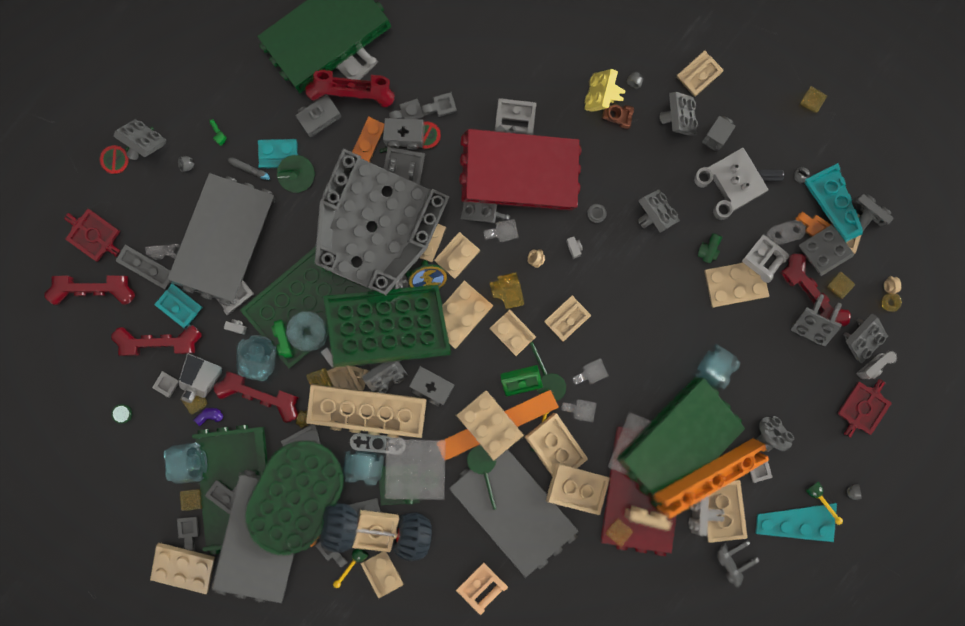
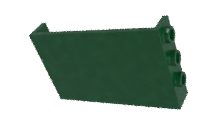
M307 0L257 37L261 41L258 45L265 54L269 52L271 55L269 60L275 68L277 66L281 68L282 71L279 73L284 80H290L300 94L305 90L306 85L313 81L314 72L318 70H333L391 28V25L383 13L384 8L378 1L375 3L374 0Z
M694 377L616 458L626 469V475L633 482L636 481L638 483V489L644 495L650 497V503L656 509L657 506H662L663 504L656 502L654 494L716 460L745 429L741 424L742 420L740 417L731 412L730 405L718 396L719 392L717 389L710 386L704 378Z
M248 425L236 426V430L229 431L228 427L217 428V432L209 433V429L197 430L198 434L192 435L193 439L196 438L206 547H203V551H209V554L221 553L230 514L205 497V495L216 480L233 491L239 481V472L251 470L256 472V475H262L268 463L265 427L248 428Z

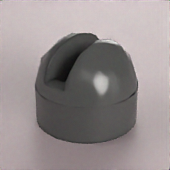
M633 72L629 75L626 82L631 87L638 89L643 82V76L639 72Z
M179 157L178 165L181 172L189 171L193 168L194 163L191 157Z
M800 167L794 172V179L799 183H804L805 179L810 177V172L805 167ZM799 171L803 172L804 174L807 175V177H805L804 175H802V174H800V173H798V172H799Z
M859 484L848 487L847 495L850 499H862Z

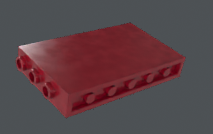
M468 129L462 134L461 146H463V154L460 157V165H463L459 178V182L462 184V202L573 210L578 207V194L580 192L578 175L581 172V165L579 164L581 146L579 145V139Z
M633 425V429L617 427L600 542L616 545V549L628 550V547L635 548L636 552L647 553V550L655 551V555L666 556V553H672L677 514L671 518L667 517L666 520L671 522L669 530L634 521L624 516L626 508L631 509L632 506L647 511L649 515L651 511L660 513L650 503V497L644 495L638 489V483L636 481L633 482L626 475V469L616 459L645 427Z

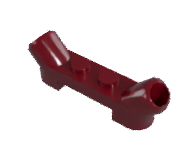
M318 70L314 72L313 81L305 87L306 95L313 101L327 94L340 97L375 99L382 107H388L393 103L395 96L389 89V79L379 75H371L370 81L336 78L333 77V71Z
M791 254L789 256V264L781 270V274L791 287L798 283L815 304L820 292L816 288L818 286L817 283L805 274L807 257L803 254ZM822 292L821 294L824 295V298L820 304V313L818 315L829 320L834 308L828 303L830 301L829 298ZM840 309L835 321L846 327L850 323L851 313L849 310Z
M51 276L52 286L44 293V297L53 305H58L69 293H74V296H86V293H93V296H105V293H111L123 305L130 303L135 297V292L128 286V276H107V283H73V277Z
M188 325L177 338H172V335L165 334L160 335V338H153V335H141V339H135L124 327H119L112 333L111 340L118 345V356L140 355V348L174 347L175 354H194L195 343L202 335L195 326Z
M229 371L226 372L224 380L214 384V391L220 399L240 392L243 393L242 397L253 401V398L261 400L260 404L271 407L272 404L277 406L285 423H289L299 417L295 406L299 397L279 390L277 397L245 386L246 377Z

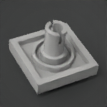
M709 496L690 506V510H692V518H689L691 533L707 536L708 521H724V517L716 516L724 515V509H708Z

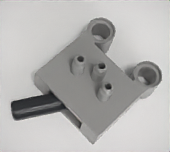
M741 148L712 166L699 169L694 176V182L699 187H706L714 179L725 200L720 201L714 207L713 214L717 219L724 220L733 211L766 193L769 189L764 181H783L784 172L783 170H757L745 149ZM705 173L708 176V181H701L699 174ZM719 206L727 208L728 212L726 215L719 212Z

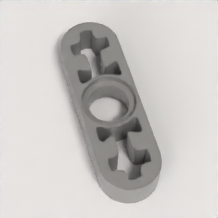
M356 433L350 439L351 447L357 451L401 454L406 449V442L401 437L392 438L384 435ZM360 436L361 440L368 441L367 437H371L369 441L370 449H366L367 444H361L360 447H357L354 440ZM380 438L383 440L384 445L381 449L373 447L374 439ZM386 438L390 439L389 443H396V440H399L403 447L399 448L398 451H395V447H389V451H386Z

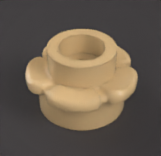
M534 249L528 255V263L538 268L544 263L545 255L541 249Z
M889 276L884 282L885 291L893 295L896 292H900L901 282L899 278Z

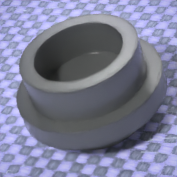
M601 204L590 206L587 212L589 220L594 223L602 222L607 214L605 207Z

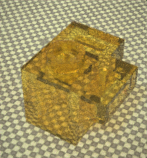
M516 272L498 276V281L490 283L493 298L502 299L505 309L524 305L521 286Z

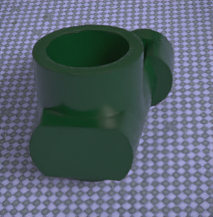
M712 233L710 243L702 242L697 256L702 257L703 261L711 263L712 260L716 261L720 252L717 247L720 245L723 236Z

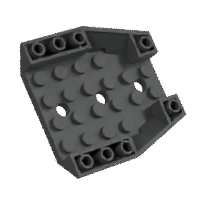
M343 149L320 201L315 264L350 281L386 295L427 250L449 196L434 189H427L363 160L357 154ZM384 186L391 188V196L385 197L382 195L381 191ZM369 221H373L377 225V229L374 232H369L366 228ZM354 256H358L362 261L361 265L357 268L351 264V259Z

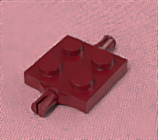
M87 209L83 216L78 219L70 213L66 215L69 218L64 217V220L73 225L66 240L93 260L98 262L107 251L115 257L119 256L121 250L112 244L120 231L96 213Z
M878 379L873 388L867 387L861 382L856 383L837 413L850 424L843 433L844 435L851 438L856 429H861L865 433L872 435L892 404L880 393L886 384L883 380Z

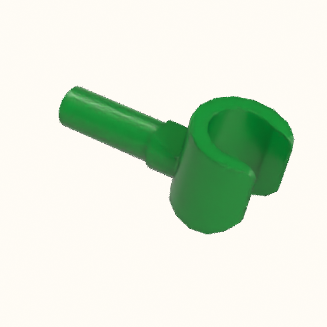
M211 119L209 122L217 133L213 139L221 146L227 138L217 127L215 121Z

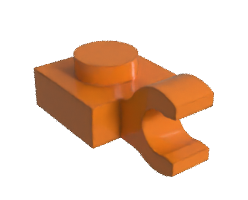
M804 212L799 213L795 219L807 226L805 232L812 237L831 225L818 215H815L812 219Z

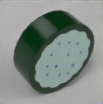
M117 405L112 410V419L119 424L127 423L132 417V410L127 405Z

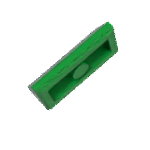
M538 365L501 374V382L506 397L543 388Z

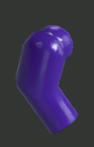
M206 408L193 420L197 425L201 426L207 419L220 422L223 414L217 408Z

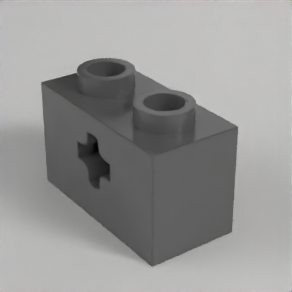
M719 116L702 143L718 152L735 128V125L732 124L733 121L728 117Z
M385 118L383 136L385 146L397 149L399 147H407L411 150L423 148L424 122L419 119Z
M420 366L409 387L413 388L412 393L419 397H422L424 394L430 398L428 402L439 406L440 404H445L455 385ZM432 382L435 383L434 387L437 388L436 391H431L430 393H428V388L426 387V385H431Z

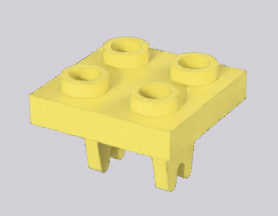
M609 69L593 74L589 82V93L585 98V110L592 112L607 109L610 103L623 101V97H620L619 94H624L625 90L615 85L618 71Z

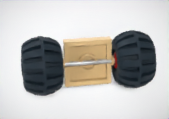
M337 503L333 506L329 505L325 508L322 519L323 529L319 535L321 545L329 551L344 552L352 547L390 552L393 544L395 554L407 561L420 560L428 553L432 528L429 519L422 514L413 512L398 517L395 514L360 510L358 517L357 512L351 506L343 503Z

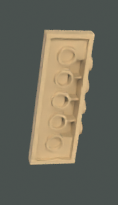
M311 384L306 423L330 426L331 430L346 428L353 433H361L362 430L368 431L370 435L386 433L388 437L398 438L399 435L422 438L427 399Z

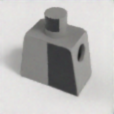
M188 353L179 379V387L185 390L181 397L182 400L192 403L195 395L205 398L221 377L222 367Z

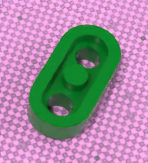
M283 320L274 321V326L271 327L274 337H278L280 343L277 345L279 355H283L284 358L293 356Z

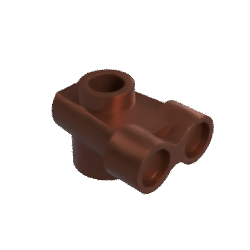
M609 105V108L603 109L602 119L620 124V127L629 129L634 107L628 105L624 107ZM610 111L614 112V117L611 116Z

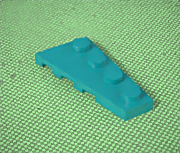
M838 163L805 179V185L845 242L863 233L860 220L852 205V199L846 189V183L841 175Z
M837 503L829 504L836 513ZM824 505L757 514L755 534L834 542L835 519Z

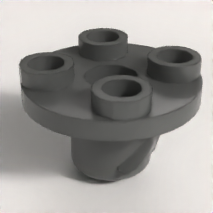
M765 417L760 421L759 427L762 434L756 440L766 445L765 452L771 451L774 447L781 451H786L791 447L794 436L784 428L778 417Z

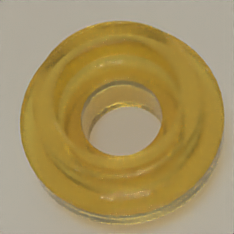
M888 293L882 299L883 308L889 312L897 311L901 307L902 301L898 294ZM889 299H892L894 301L893 306L889 305Z
M300 410L297 416L296 425H299L301 429L309 425L306 423L308 410Z

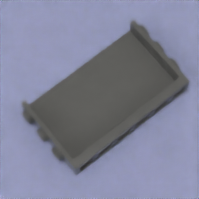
M209 173L168 276L170 283L183 287L182 290L193 294L194 291L201 293L200 296L205 299L211 300L213 297L218 299L220 304L230 306V304L236 305L235 297L270 206L276 201L274 195H272L273 193L266 189L261 191L254 189L255 186L249 183H237V180L232 177L226 176V178Z
M507 449L496 459L493 470L487 473L496 510L492 508L484 474L480 475L466 468L459 474L460 479L449 489L526 578L537 567L539 569L543 568L548 563L547 559L551 555L554 557L563 550L562 545L566 542L570 544L578 537L576 535L578 530L554 503L546 501L547 494Z
M245 470L244 472H239V481L215 579L212 582V590L226 595L227 592L233 593L238 598L253 597L258 602L268 600L282 603L294 553L292 555L269 553L259 547L251 538L246 525L245 513L249 498L261 476L256 475L254 471Z

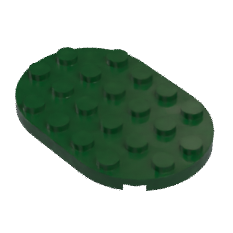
M295 441L281 447L269 459L249 498L245 513L249 534L253 541L263 550L276 555H292L309 548L318 539L323 529L322 519L325 508L336 504L343 486V474L340 464L329 449L312 441Z

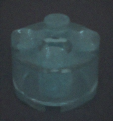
M300 312L293 316L287 325L286 331L289 342L295 348L308 352L321 348L326 342L328 334L324 320L312 312ZM311 327L309 330L311 335L304 336L305 332L303 330Z
M254 335L245 341L244 339L241 340L237 346L236 367L238 374L248 379L267 380L268 376L275 369L276 347L273 346L270 339L264 336Z
M715 344L713 346L715 350L713 352L708 351L698 367V370L701 372L700 374L696 373V377L704 378L715 389L720 387L726 388L730 382L729 376L732 371L735 372L740 362L737 361V356Z
M200 444L173 445L169 450H165L164 459L166 460L167 470L165 475L168 481L182 484L199 482L204 478L202 475L207 471V456L205 451L200 450Z
M346 451L343 468L345 481L357 482V480H365V484L376 485V482L381 480L384 462L383 455L377 458V453L356 451L355 454H350L351 451Z

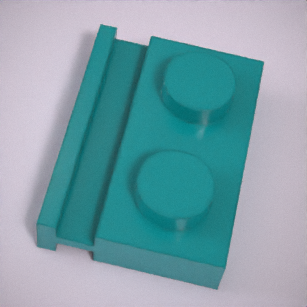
M296 139L258 140L260 169L278 168L280 162L287 156L297 155Z
M173 283L155 303V306L184 329L187 328L197 313L203 308Z

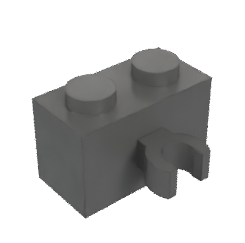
M328 95L313 101L314 103L310 106H303L298 110V114L295 115L309 137H312L341 118L339 111Z

